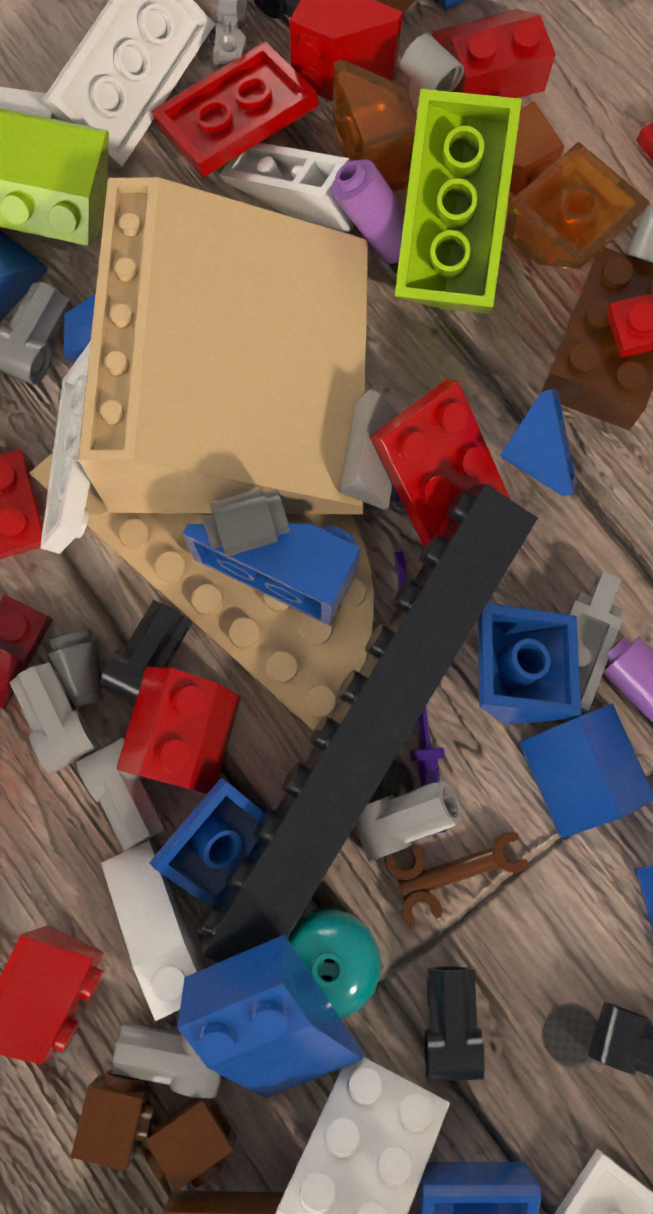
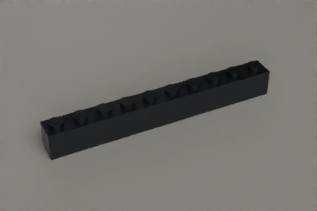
M485 483L471 487L468 491L462 489L447 510L446 515L451 520L441 536L435 534L424 547L419 559L424 565L415 580H406L397 592L392 603L397 610L387 626L379 625L371 635L365 647V651L369 653V656L360 671L352 670L342 683L337 695L342 701L331 718L324 716L316 726L310 739V744L314 745L304 764L297 762L289 771L282 785V790L286 794L277 809L274 811L269 808L260 819L254 832V837L258 839L247 858L243 855L239 856L231 867L225 884L230 887L219 905L212 902L201 917L197 932L201 934L199 941L203 956L219 963L282 935H285L286 938L289 937L538 519Z

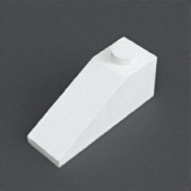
M258 143L229 161L220 174L225 183L287 216L347 234L350 233L355 225L332 194V185L336 173L344 164L350 161L349 158Z
M149 840L102 862L101 865L133 969L154 1020L157 1021L180 1010L184 978L205 969L167 878L149 864L156 855L152 842Z

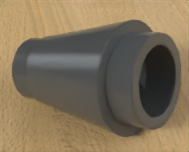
M90 629L50 639L52 652L48 653V656L69 698H71L73 708L103 700L102 686H100L101 671L98 640H92Z

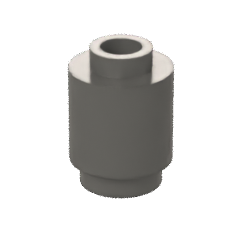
M261 487L210 502L213 514L202 517L211 548L215 549L223 546L226 557L278 542L277 536L290 533L285 510L277 489L264 492Z

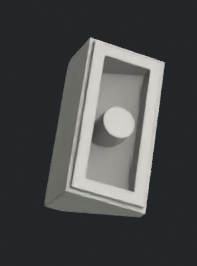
M369 389L354 406L339 493L386 510L389 507L393 483L370 436L398 416L399 413L380 393L373 389Z

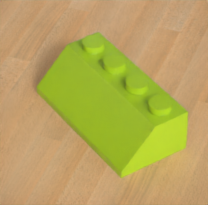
M420 89L395 298L440 309L482 314L491 313L494 306L522 99Z
M0 108V227L89 246L103 229L108 181L109 131Z

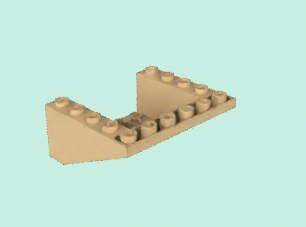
M160 177L108 178L78 461L109 513H213L210 502L262 487L264 492L278 490L285 514H363L362 501L341 494L339 491L354 406L365 394L367 239Z

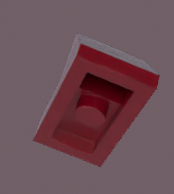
M3 595L0 601V707L3 709L6 708L14 693L9 682L27 669L53 621L49 616L6 595Z

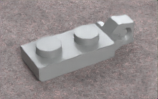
M218 0L213 64L227 65L235 59L241 58L245 53L246 36L238 26L245 27L247 0Z
M602 571L601 576L596 577L590 595L579 592L568 611V615L577 616L582 715L587 714L609 659L606 654L613 648L623 619L620 618L623 608L613 605L622 578Z

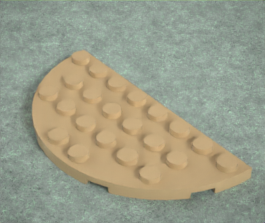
M53 453L29 473L47 492ZM91 483L85 506L89 511L86 526L183 615L190 619L193 624L313 732L324 716L330 718L333 716L342 701L337 696L342 683L352 670L359 672L366 661L368 653L365 651V647L371 637L374 620V590L371 567L363 539L351 514H286L288 524L311 523L321 529H324L326 525L338 527L353 536L355 539L353 544L361 547L357 574L331 626L195 561L182 533L187 524H204L202 517L213 513H109Z

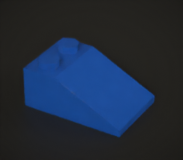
M311 523L288 524L290 533L277 536L278 542L228 557L225 555L223 546L215 549L211 548L204 524L186 525L182 534L195 561L331 626L357 574L361 547L353 544L355 541L353 536L332 525H326L324 529H321Z
M285 935L184 978L177 1024L178 1030L207 1068L264 1098H269L363 1060L362 1049Z

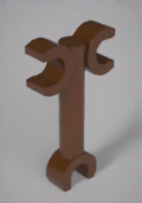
M506 832L500 834L494 839L489 849L423 870L425 856L418 844L410 846L414 862L411 868L407 870H401L396 866L392 854L385 856L384 863L386 869L392 876L398 878L397 882L404 899L401 904L403 921L409 927L416 926L412 916V908L419 901H425L429 904L435 919L442 917L440 901L428 891L497 868L513 873L529 866L527 859L508 862L503 856L505 845L520 839L518 833Z

